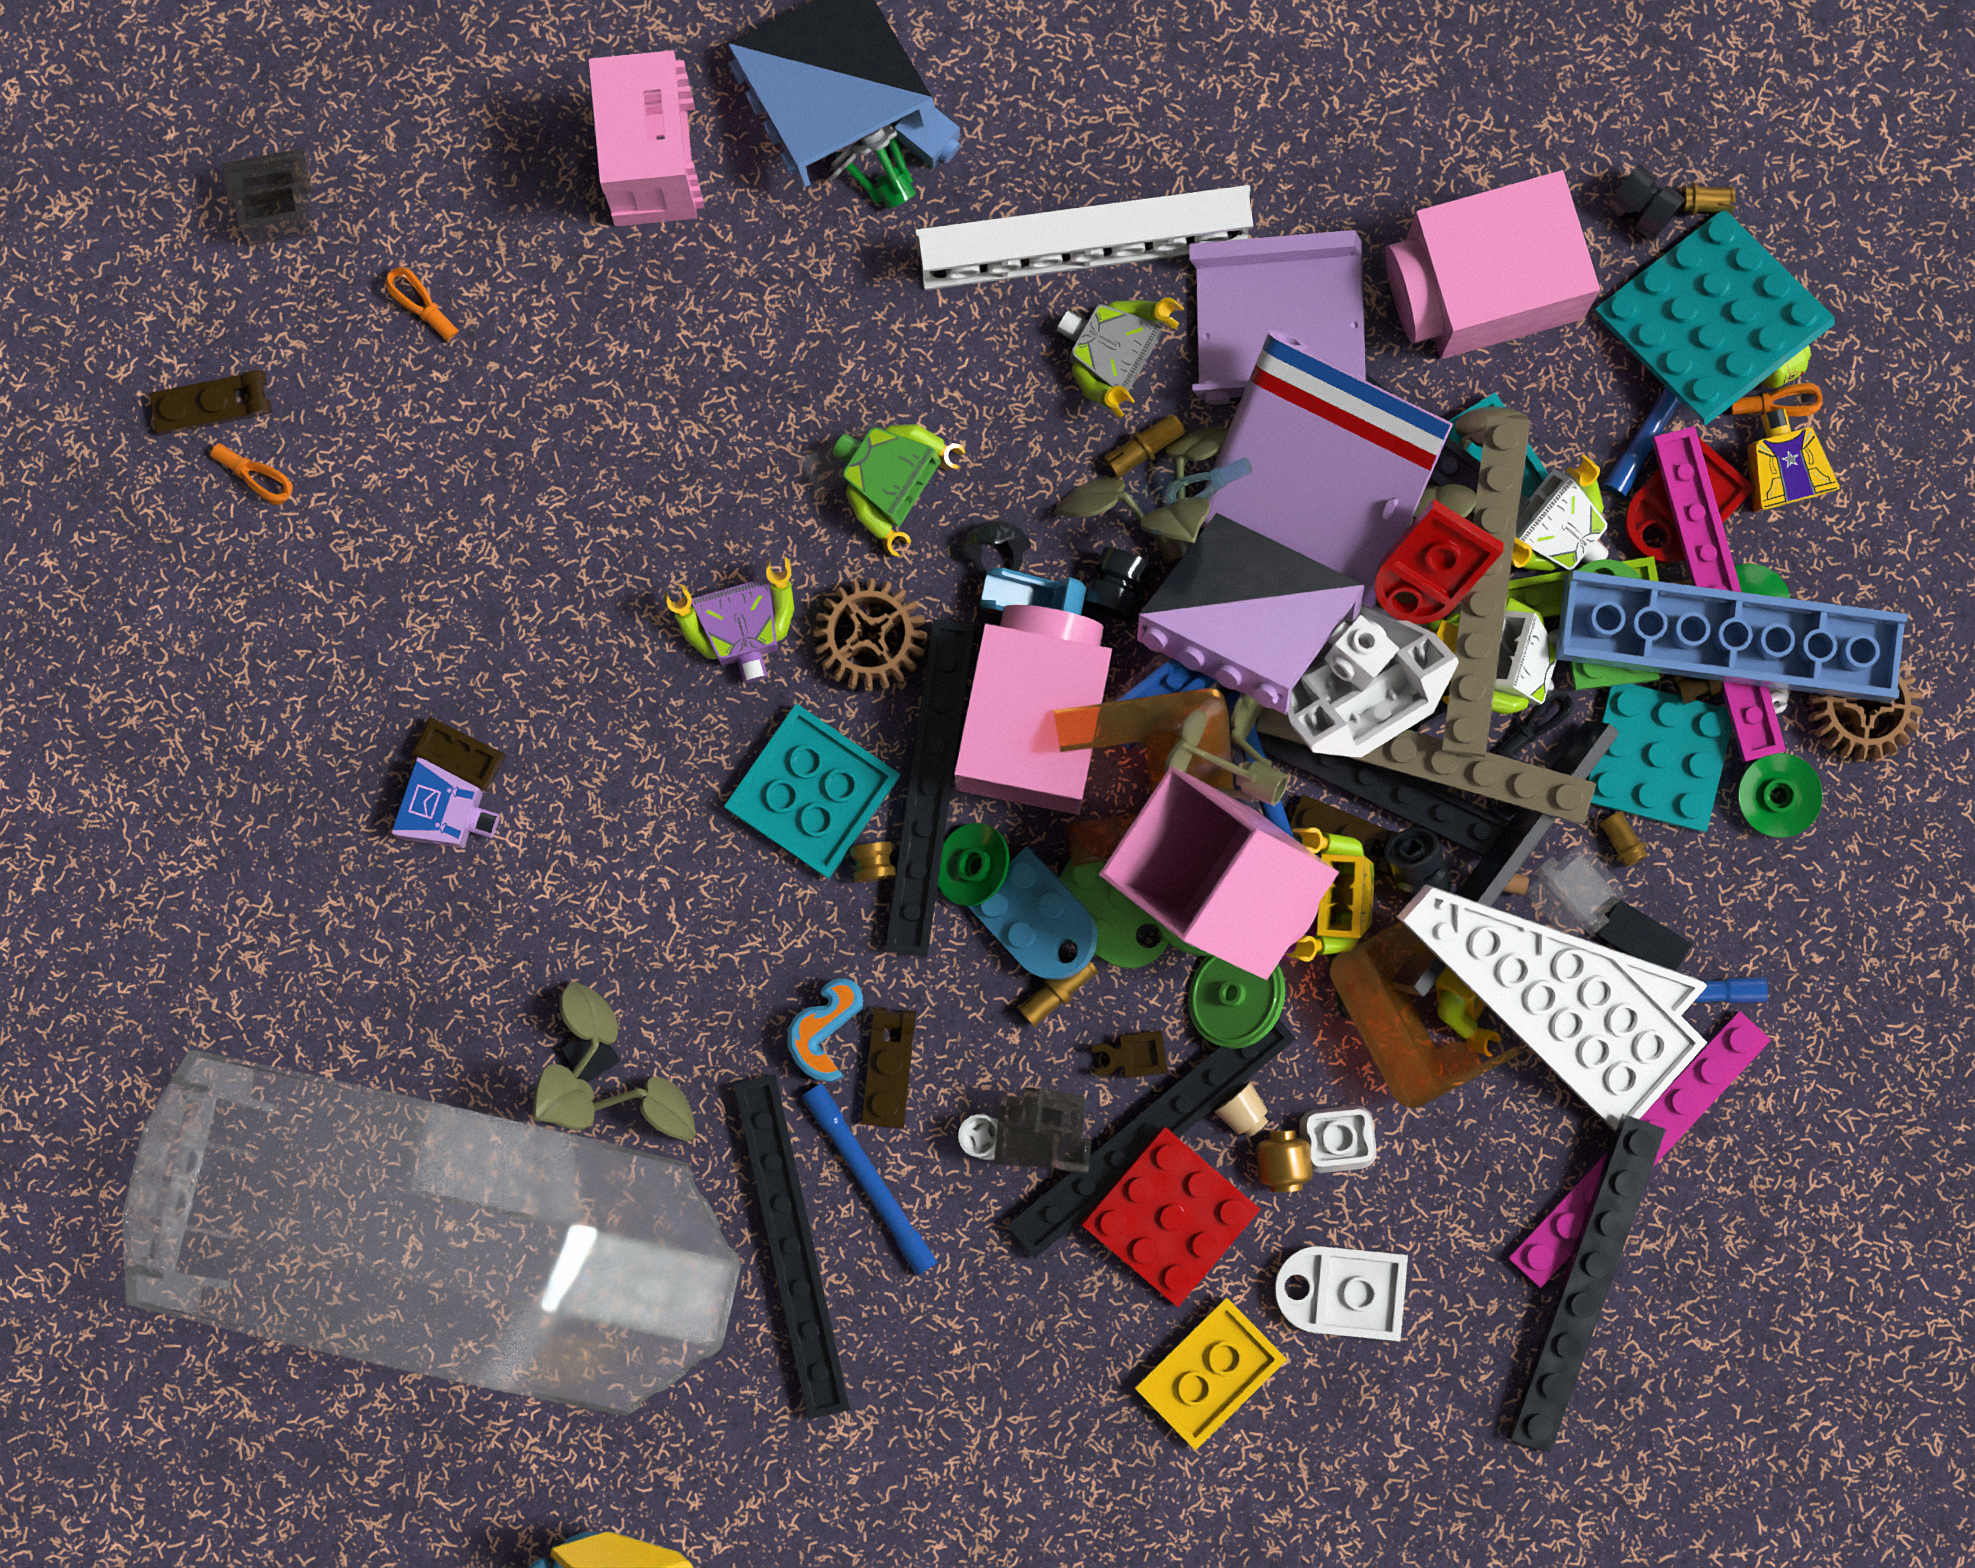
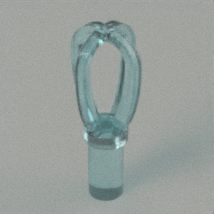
M1244 457L1220 469L1215 468L1210 472L1197 473L1175 480L1166 489V497L1169 504L1171 505L1178 500L1176 493L1181 487L1201 480H1211L1212 483L1194 497L1208 499L1218 490L1226 487V484L1252 473L1251 463Z

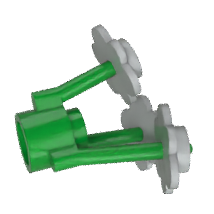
M892 123L855 142L851 146L852 150L848 147L843 153L837 152L835 155L836 159L831 163V166L836 171L828 178L830 181L846 169L869 193L874 204L883 201L887 210L897 207L916 194L911 185L914 180L906 168L896 138L897 132L893 129ZM888 144L896 164L894 167L884 150V147ZM871 151L876 152L885 170L875 178L878 186L875 187L852 163L859 154L865 155Z

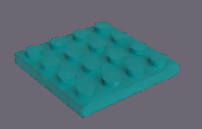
M1720 211L1595 308L1596 316L1704 426L1835 325L1834 316L1727 211Z

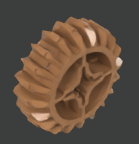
M874 578L867 580V591H860L857 580L851 581L852 595L847 596L844 589L841 587L835 590L836 595L841 602L836 604L828 598L823 602L825 608L831 612V615L817 613L816 621L827 627L813 630V637L815 639L826 640L825 643L815 647V652L817 655L830 654L822 662L824 670H829L836 665L839 666L833 675L836 682L843 680L846 674L851 675L848 681L849 689L854 690L860 678L865 679L864 686L866 692H872V680L880 679L881 688L888 690L889 682L887 676L892 674L899 684L904 682L903 673L899 668L903 666L908 671L914 672L917 667L908 658L909 655L914 657H923L924 649L913 644L914 642L927 640L926 632L913 630L925 623L924 616L916 615L910 617L909 615L918 608L917 602L913 600L902 605L901 603L906 597V591L903 588L891 597L892 584L889 581L884 582L881 592L875 591ZM867 603L880 604L891 609L893 612L889 615L885 613L878 618H872L859 609L858 605ZM847 613L855 630L853 635L846 640V644L838 649L835 644V632L839 621ZM859 620L871 631L881 629L882 633H877L879 648L882 651L878 649L875 643L872 644L868 639L863 642L859 641L858 638L863 637ZM902 622L905 628V639L902 648L893 658L885 644V639L894 630V626ZM860 653H870L883 665L861 667L849 662L847 659L851 656L855 657Z
M1900 662L1899 673H1901L1905 668V665L1902 662ZM1899 675L1897 687L1899 698L1895 700L1896 703L1894 701L1887 703L1866 700L1867 705L1877 709H1873L1866 715H1864L1863 707L1852 704L1862 699L1835 697L1825 694L1810 696L1807 699V704L1812 707H1819V711L1808 715V720L1810 722L1821 720L1823 724L1814 732L1815 736L1821 737L1825 733L1831 736V739L1825 744L1827 750H1831L1838 743L1841 744L1842 747L1839 752L1841 759H1846L1851 754L1852 749L1855 750L1856 763H1863L1867 757V752L1874 763L1882 760L1883 751L1890 757L1898 753L1896 743L1905 747L1911 742L1905 731L1915 733L1920 727L1916 721L1909 718L1918 717L1923 714V708L1911 705V702L1922 697L1921 691L1909 692L1908 686L1916 681L1915 676L1910 675L1903 680ZM1834 710H1836V713L1845 714L1851 719L1853 733H1856V736L1843 728ZM1888 715L1896 716L1891 730L1885 736L1869 739V732L1874 728L1875 718H1885Z

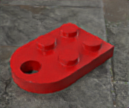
M1698 437L1723 524L1756 487ZM1659 468L1629 503L1625 514L1624 526L1629 543L1643 558L1654 556L1655 563L1671 565L1685 561V557ZM1651 526L1659 528L1665 536L1664 545L1659 548L1647 546L1642 538L1645 528Z
M1433 499L1380 561L1375 578V594L1378 602L1387 613L1401 621L1407 620L1414 624L1437 621L1448 615L1501 556L1504 551V543ZM1405 591L1414 594L1417 600L1405 604L1396 600L1394 596L1399 592Z

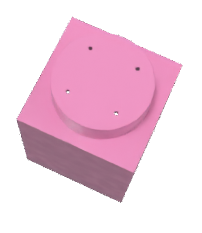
M1563 170L1416 211L1406 240L1387 245L1385 248L1388 279L1403 329L1412 343L1434 338L1440 360L1583 320L1600 292L1599 283Z
M1032 605L1004 606L1000 626L985 624L955 770L956 791L1080 815L1112 648L1100 646L1104 628L1102 624L1074 613Z
M1171 765L1099 875L1183 941L1267 980L1289 946L1299 940L1310 928L1316 917L1321 898L1339 872L1253 808Z

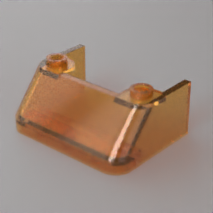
M1400 921L1339 954L1331 964L1330 977L1394 1098L1405 1107L1417 1108L1523 1053L1524 1050L1520 1044L1482 1063L1475 1049L1465 1042L1455 1041L1436 1049L1407 993L1399 991L1391 983V980L1418 946L1411 930Z

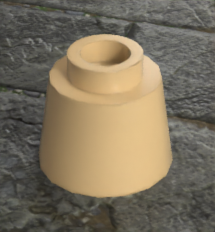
M1250 1081L1242 1084L1213 1110L1238 1135L1245 1132L1248 1137H1251L1268 1123V1120L1265 1118L1268 1110Z

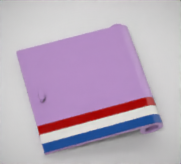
M1270 330L1201 498L1208 499L1211 505L1210 513L1201 527L1204 529L1213 516L1219 513L1364 584L1362 603L1373 608L1378 600L1375 594V578L1378 565L1386 553L1408 529L1453 424L1307 353V344L1297 337L1281 331Z

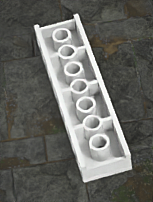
M1250 185L917 229V253L921 260L924 289L930 290L1189 255V245H1187L1186 237L1194 236V243L1228 241L1227 231L1240 230L1235 238L1229 240L1248 239V231L1250 228H1253L1249 199ZM1145 242H1153L1154 248L1145 251ZM1111 247L1112 254L1104 256L1103 248ZM1070 253L1071 260L1063 262L1062 254ZM1029 258V266L1021 267L1020 259ZM987 264L988 271L980 273L979 265ZM946 269L947 277L936 278L930 274V271Z

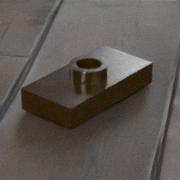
M432 717L427 721L411 752L412 756L422 758L488 793L507 756L505 753Z

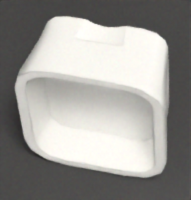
M1354 1105L1316 1109L1306 1112L1301 1118L1300 1138L1310 1142L1313 1172L1327 1173L1363 1169L1370 1166L1376 1159L1374 1124L1371 1113L1366 1108Z

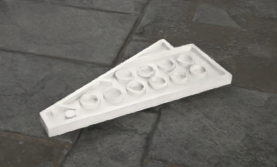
M1425 885L1397 916L1614 1132H1616L1622 1113L1640 1119L1707 1043L1681 1016L1707 987L1704 982L1694 977L1429 885Z

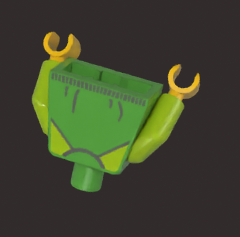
M917 424L889 425L884 430L873 427L862 443L847 434H843L833 450L834 456L848 463L842 477L848 485L846 497L857 519L877 539L883 538V548L893 556H900L892 549L891 544L895 537L900 536L909 545L911 540L904 532L892 530V524L898 528L900 527L938 466L944 470L959 468L958 465L949 461L948 453L950 450L958 455L965 454V449L962 445L951 444L945 446L942 438Z

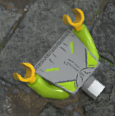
M1170 297L1163 298L1159 302L1146 300L1112 301L1107 306L1098 304L1089 321L1067 310L1056 332L1076 342L1070 353V362L1073 364L1072 374L1085 397L1104 407H1108L1117 418H1122L1124 413L1118 405L1121 402L1123 403V401H1129L1131 404L1135 402L1129 391L1161 336L1162 326L1158 323L1162 322L1168 328L1176 329L1179 323L1169 316L1175 310L1184 311V307Z

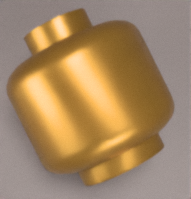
M1295 1130L1270 1131V1139L1261 1141L1257 1145L1258 1179L1262 1184L1269 1186L1270 1192L1303 1190V1183H1307L1312 1179L1310 1142L1304 1138H1296Z

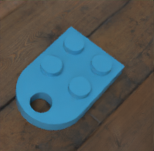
M1028 846L1009 863L1007 876L999 891L985 903L969 907L1027 971L1049 980H1061L1072 977L1084 969L1094 955L1097 945V927L1090 911L1035 851ZM1073 940L1078 947V954L1072 962L1064 964L1059 959V948L1065 941Z

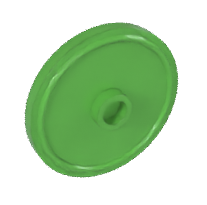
M1215 955L1207 956L1197 968L1189 989V1011L1196 1029L1208 1041L1225 1048H1243L1258 1042L1273 1028L1283 1009L1285 1000L1284 976L1279 964H1277L1269 978L1265 980Z

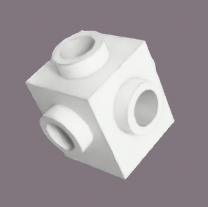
M1360 615L1351 626L1343 622L1327 641L1333 647L1324 659L1330 664L1332 671L1338 677L1352 682L1363 692L1400 648L1387 638L1386 632L1380 625L1373 621H1367Z

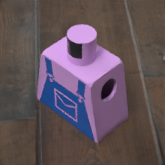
M417 757L392 834L396 838L407 841L464 848L470 832L492 838L497 829L500 814L479 808L483 795L479 788Z

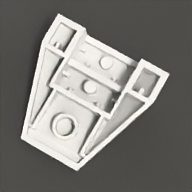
M1362 603L1361 611L1354 621L1351 622L1343 618L1337 628L1343 622L1351 626L1362 615L1367 621H1373L1380 625L1386 632L1387 638L1400 649L1362 692L1352 682L1341 679L1332 671L1330 664L1324 659L1333 647L1327 641L1291 690L1288 716L1292 728L1313 752L1361 758L1434 712L1459 663L1457 657L1435 633L1407 620L1401 621L1378 606L1371 608Z

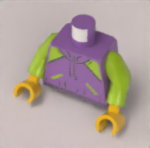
M785 557L786 569L780 573L774 572L771 569L770 559L767 560V578L691 599L686 586L679 584L684 596L678 602H672L666 591L663 595L668 608L675 612V618L686 641L705 658L718 659L721 666L738 662L744 683H752L768 677L762 655L778 650L777 642L787 636L795 610L792 586L789 581L791 577V562L787 557Z

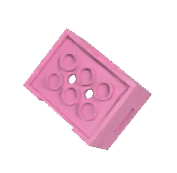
M674 50L590 58L589 67L600 184L610 207L614 225L625 226L696 219L697 209L704 208V201L691 157L687 111L695 110V104L684 60L677 61ZM658 137H665V139L657 140Z

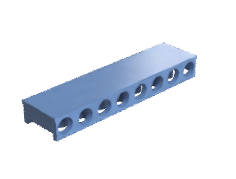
M1573 570L1569 575L1565 576L1555 659L1892 703L1899 698L1897 687L1904 624L1907 623L1908 614Z

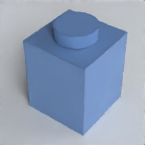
M936 109L939 120L924 127L914 111L904 116L895 126L897 140L933 169L940 161H943L945 164L948 163L961 146L958 142L960 139V127L938 109Z

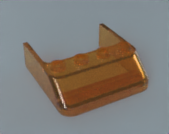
M1199 689L1053 710L1060 753L1132 742L1145 744L1147 747L1151 795L1165 776V763L1173 745L1178 742L1179 732L1186 719L1194 710H1201L1207 716L1205 730L1196 747L1232 763L1226 700L1221 692L1214 689ZM1192 755L1185 773L1215 789L1223 787L1233 790L1232 772ZM1140 813L1066 824L1073 866L1108 861Z

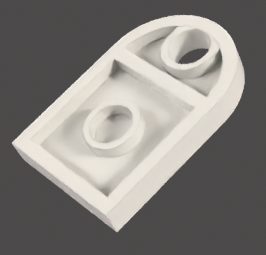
M1319 1246L1302 1249L1291 1255L1279 1269L1275 1281L1277 1305L1283 1316L1292 1325L1307 1332L1400 1341L1408 1255ZM1292 1275H1300L1308 1282V1294L1301 1300H1293L1285 1293V1282Z

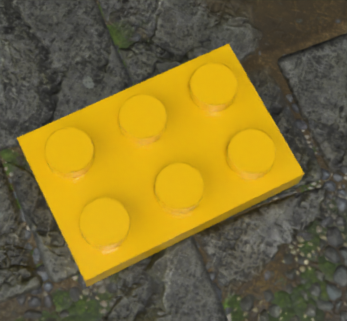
M1225 1298L1135 1389L1196 1451L1287 1359L1228 1298Z

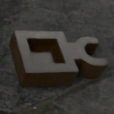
M1162 1030L1120 1036L1121 1048L1114 1049L1108 1044H1097L1091 1048L1092 1054L1102 1052L1107 1054L1110 1059L1107 1067L1094 1069V1074L1098 1077L1109 1076L1119 1067H1124L1125 1079L1168 1073Z

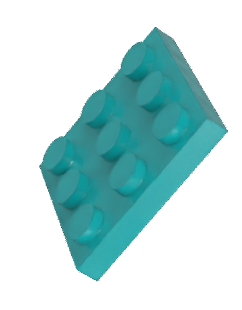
M1634 684L1610 687L1601 722L1610 723L1619 734L1588 775L1587 781L1596 783L1591 805L1617 812L1623 811L1625 814L1705 834L1708 830L1732 730L1727 708L1697 700L1682 705L1677 695Z
M796 703L724 808L829 880L899 780L901 774Z

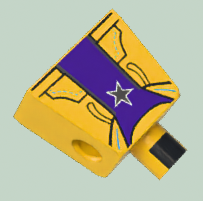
M1785 408L1761 415L1767 439L1753 442L1747 448L1750 483L1756 487L1751 492L1754 512L1831 493L1840 489L1812 427L1791 432Z

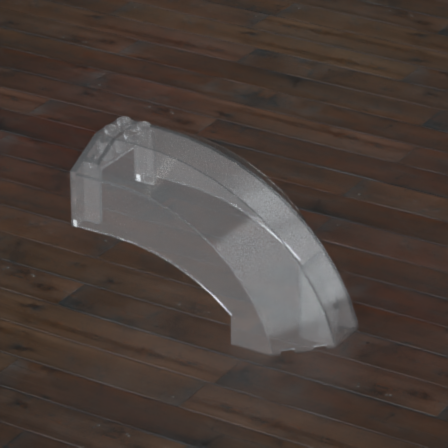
M189 1049L143 1128L122 1212L126 1305L356 1360L629 1416L640 1408V1403L657 1391L662 1392L688 1373L687 1370L703 1358L711 1357L722 1349L741 1261L735 1250L728 1246L720 1231L722 1226L707 1199L702 1197L692 1179L694 1175L687 1162L479 1112Z

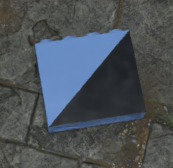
M813 0L728 43L734 60L728 62V65L738 84L746 82L750 90L745 92V95L755 115L763 112L767 121L763 122L762 125L772 145L780 142L784 149V152L780 153V157L790 176L797 173L805 187L811 185L807 175V165L914 111L924 127L939 120L931 94L875 0Z

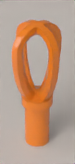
M399 266L386 276L385 284L390 295L406 309L420 315L419 317L423 321H427L446 342H449L458 334L459 330L438 310L439 307L434 302L432 303L426 288L411 270ZM397 276L406 278L422 297L425 303L424 308L412 302L394 286L393 281Z
M1800 383L1780 388L1770 394L1762 393V396L1742 397L1731 405L1732 415L1760 412L1765 414L1785 408L1787 416H1809L1821 408L1823 398L1821 390L1817 385L1813 383ZM1808 393L1815 397V403L1812 405L1781 406L1773 404V401L1791 395Z
M221 443L216 444L212 449L210 457L234 471L236 476L243 478L251 489L269 503L281 505L292 494V483L278 470L263 463L252 461L247 457L243 458ZM250 470L259 472L282 483L283 492L280 494L270 493L254 481L248 472Z

